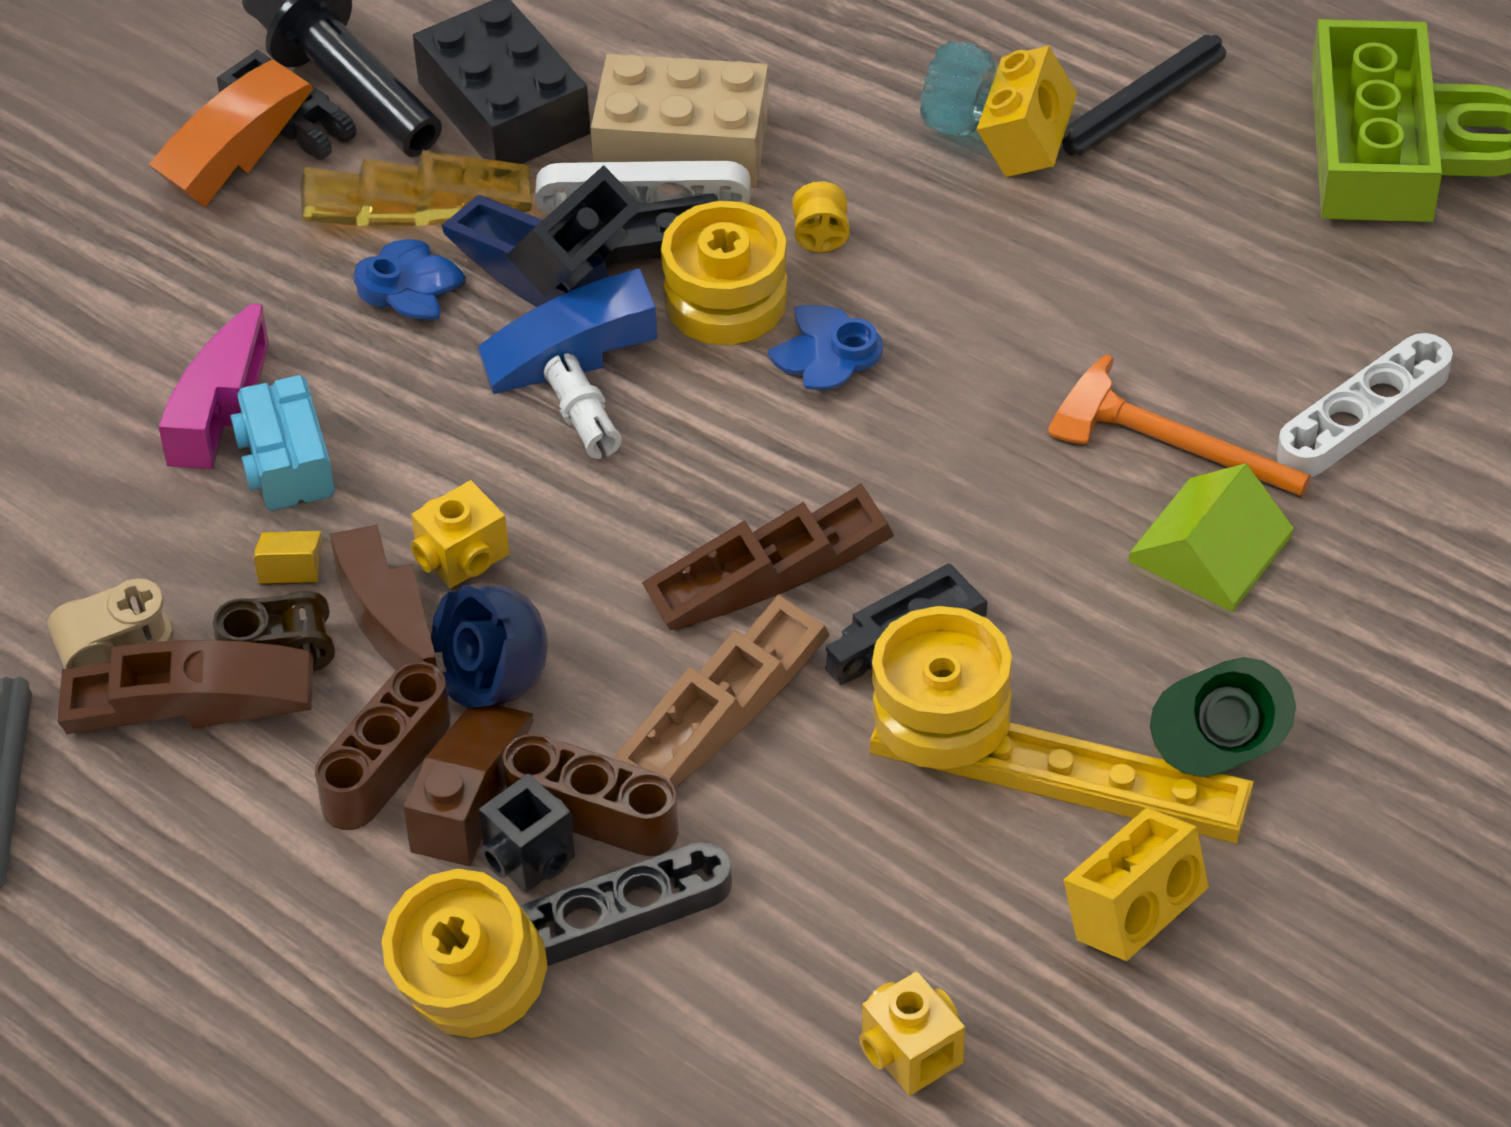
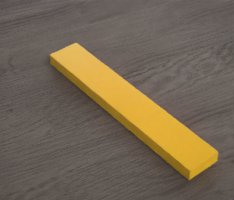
M1011 722L1008 734L993 753L972 765L947 770L936 769L1130 818H1135L1147 807L1197 826L1199 835L1236 844L1238 843L1250 803L1254 782L1221 773L1205 777L1183 774L1167 764L1163 759ZM875 726L870 739V753L910 763L896 756L884 744Z

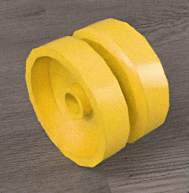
M715 201L697 205L677 216L665 230L661 248L662 270L665 275L663 284L664 306L671 323L688 337L707 344L735 345L755 340L775 328L786 312L788 298V282L785 271L787 264V239L777 220L765 210L744 202Z
M945 606L911 611L890 623L877 639L872 658V683L875 689L873 695V718L879 737L896 756L919 767L944 770L972 765L993 753L1008 734L1012 710V692L1010 689L1012 654L1005 635L985 617L967 609Z
M457 868L431 874L406 890L389 913L381 940L384 966L398 990L413 1004L424 1020L445 1034L467 1038L499 1033L524 1017L541 993L548 967L544 940L528 915L519 906L505 885L484 872Z

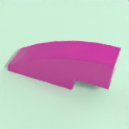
M250 304L227 322L203 346L182 374L167 402L158 426L167 466L213 469L224 426L232 427L230 415L241 413L237 393H239L240 388L259 384L269 347L262 304Z

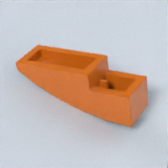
M272 59L239 78L199 109L169 139L148 165L168 183L205 208L236 167H239L247 174L251 171L314 88L310 83Z

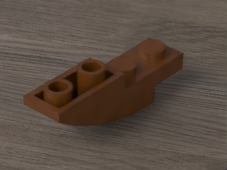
M177 640L111 647L110 662L62 669L58 723L68 735L185 716L193 728L311 710L313 656L310 651L280 645L222 640Z

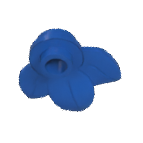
M405 239L385 245L379 256L361 260L355 267L353 279L359 297L366 303L378 307L392 306L399 314L407 317L434 320L440 317V307L436 296L464 285L466 276L451 260L438 255H430V247L426 242Z
M801 305L795 307V320L801 335L768 350L769 359L780 370L793 375H803L805 389L829 390L846 383L855 371L866 370L874 366L882 357L883 341L875 327L864 319L849 318L841 309L830 306Z

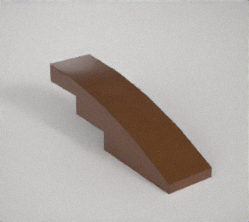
M861 483L813 513L809 511L803 501L752 532L744 520L643 581L642 584L671 631L727 615L778 594L785 593L846 564L894 537V534Z

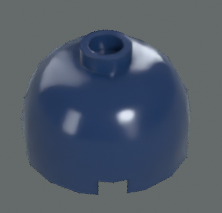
M470 584L461 586L462 588L459 591L448 592L441 598L434 614L431 632L434 652H442L443 663L447 671L442 672L446 680L447 693L453 701L467 708L499 705L517 700L538 682L546 663L548 636L538 609L527 596L504 584Z

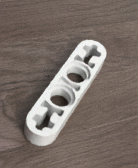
M732 161L554 163L545 166L539 171L535 188L537 207L544 214L549 215L603 165L607 167L623 186L629 189L630 194L640 204L714 193L718 196L719 201L749 204L751 198V177L749 171L743 165ZM665 183H675L682 186L685 190L679 194L667 195L659 192L656 188ZM695 186H702V192H695ZM730 186L731 190H721V187ZM556 188H562L564 192H556Z
M1428 333L1414 334L1403 340L1286 423L1279 434L1276 455L1278 463L1309 474L1311 477L1324 472L1442 387L1449 377L1453 355L1451 346L1445 339ZM1416 360L1419 364L1414 367V362ZM1385 383L1396 387L1400 393L1392 397H1384L1375 394L1370 388L1376 384ZM1338 412H1347L1357 416L1360 422L1355 425L1344 426L1335 423L1330 416ZM1314 443H1315V450H1313V449L1310 448V446L1313 445Z

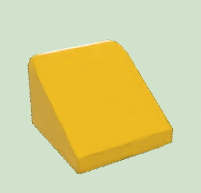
M321 531L262 532L254 552L258 583L319 582L322 544Z

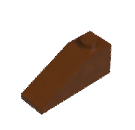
M500 705L467 708L426 756L403 806L411 853L471 866L483 839L479 808L503 792L506 786L503 764L505 747L513 739L528 734L534 721L533 713Z

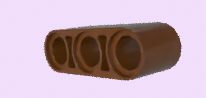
M411 662L396 670L320 757L315 766V778L322 814L326 822L331 826L341 830H355L367 825L446 734L450 727L451 718L446 680L442 671L434 664Z
M540 734L521 735L513 739L505 747L503 764L506 789L529 773L553 796L559 798L570 810L575 823L572 832L644 856L660 855L670 850L676 843L679 834L676 791L671 781L663 775Z

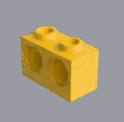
M1147 807L1063 879L1077 941L1124 961H1128L1209 888L1197 826Z

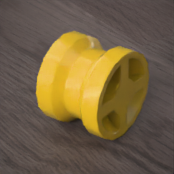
M822 181L806 184L797 190L792 198V209L796 219L794 222V234L798 244L809 251L829 252L838 249L846 243L850 235L849 219L846 216L847 196L843 189L836 184Z

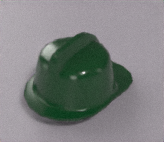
M1247 657L1223 661L1183 678L1164 690L1152 708L1150 721L1151 735L1154 746L1164 761L1181 773L1198 777L1220 774L1265 755L1280 745L1293 727L1296 703L1292 687L1278 669L1263 660Z

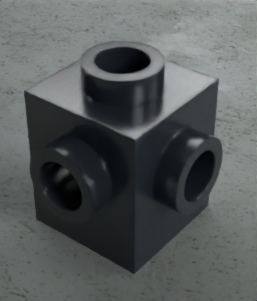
M529 773L479 808L483 846H481L480 850L484 861L498 877H510L523 891L528 892L544 879L556 877L566 868L570 860L575 857L572 832L575 823L570 810L559 798L553 796Z

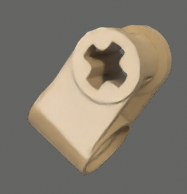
M141 578L126 580L113 588L84 599L69 601L56 608L47 620V629L64 669L110 662L111 647L171 641L173 637L171 622L165 614L161 613L164 601L160 588L156 583ZM135 596L139 611H133L130 597ZM145 625H148L151 635L149 641L145 639L142 629Z

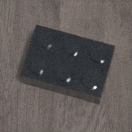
M492 0L412 34L418 83L497 175L591 134L587 85L511 0Z

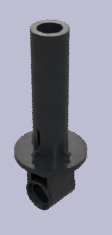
M242 0L245 11L255 17L268 30L266 50L273 60L288 68L302 66L312 61L406 156H419L435 144L442 131L441 121L346 27L352 12V0Z

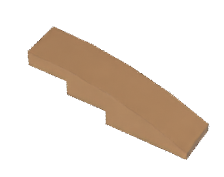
M778 594L744 636L734 630L700 672L692 667H689L614 756V759L659 773L668 778L676 787L745 728L791 681L830 636L826 626Z

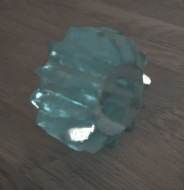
M952 41L942 45L936 51L935 59L930 61L928 74L924 78V89L920 95L922 101L920 114L921 118L925 121V125L937 128L938 132L952 136L958 134L966 137L977 129L996 69L990 52L981 50L979 46L966 42L960 44Z

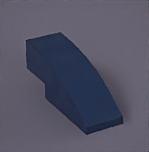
M478 195L441 225L444 235L495 280L535 307L569 292L560 283L552 292L544 297L506 256L542 221L541 219ZM590 255L587 260L594 268L571 290L609 277L605 261Z

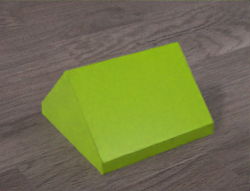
M1247 463L1190 478L1130 551L1128 561L1234 612L1293 536L1294 527Z

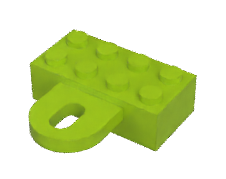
M1317 20L1311 62V79L1321 219L1433 222L1442 175L1501 176L1511 173V133H1470L1462 129L1463 127H1500L1511 132V91L1491 85L1433 83L1427 22Z

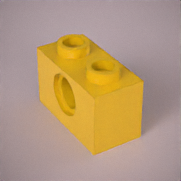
M1049 45L1028 51L1017 50L1001 57L976 130L1005 177L1053 167L1078 93Z

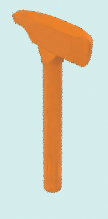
M1109 354L1101 357L1079 379L1048 427V434L1051 437L1076 444H1088L1091 433L1098 421L1116 425L1121 424L1228 468L1247 463L1258 480L1301 497L1305 494L1311 479L1309 474L1127 403V400L1122 399L1112 391V381L1108 374L1112 369L1114 359Z

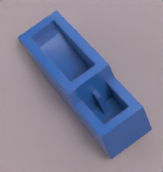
M638 268L571 290L534 308L503 327L478 346L479 356L492 393L495 394L546 382L544 368L552 358L558 355L566 371H569V367L564 360V354L566 353L577 357L583 372L604 368L602 352L658 339L656 307L642 272Z

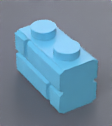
M302 375L275 380L271 386L266 382L240 388L237 395L241 413L232 414L230 418L238 449L250 448L251 455L241 457L249 491L261 489L265 507L270 511L295 506L299 500L308 503L332 497L335 488L330 459L306 378H303Z

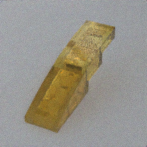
M425 150L421 152L418 166L363 158L359 174L304 167L300 182L301 220L308 222L353 226L437 225L446 222L478 195L521 212H529L533 204L529 165Z

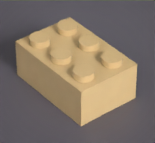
M606 54L591 124L593 162L732 161L743 165L749 171L751 187H757L769 117L768 64L637 56L632 54Z

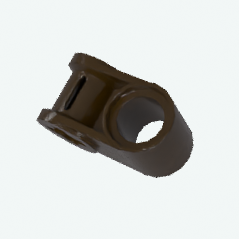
M296 591L287 595L253 599L237 598L221 605L214 614L215 640L280 645L304 650L303 644L309 643L310 653L313 656V671L320 670L329 665L335 656V645L332 638L327 635L325 625L330 614L327 599L320 593ZM301 608L305 609V620H300L299 610Z

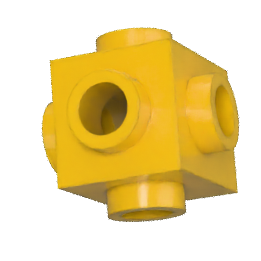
M472 480L439 498L428 501L422 508L411 513L415 540L411 541L410 547L414 558L425 572L430 573L434 571L450 589L470 577L482 574L492 564L510 555L505 515Z
M917 971L897 983L888 982L881 985L869 996L866 1002L862 1003V1034L859 1036V1042L865 1056L878 1070L886 1068L909 1096L964 1063L965 1026L959 1020L954 1003L942 989L937 988L933 990Z

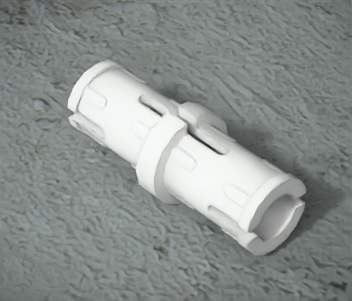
M564 354V360L569 367V371H566L559 355L552 358L544 368V376L560 400L559 406L561 409L559 411L562 418L568 425L575 427L585 445L587 454L591 458L601 459L602 453L596 444L597 441H599L606 456L612 455L621 446L622 437L605 411L604 402L606 401L601 390L596 386L590 385L577 357L573 354Z

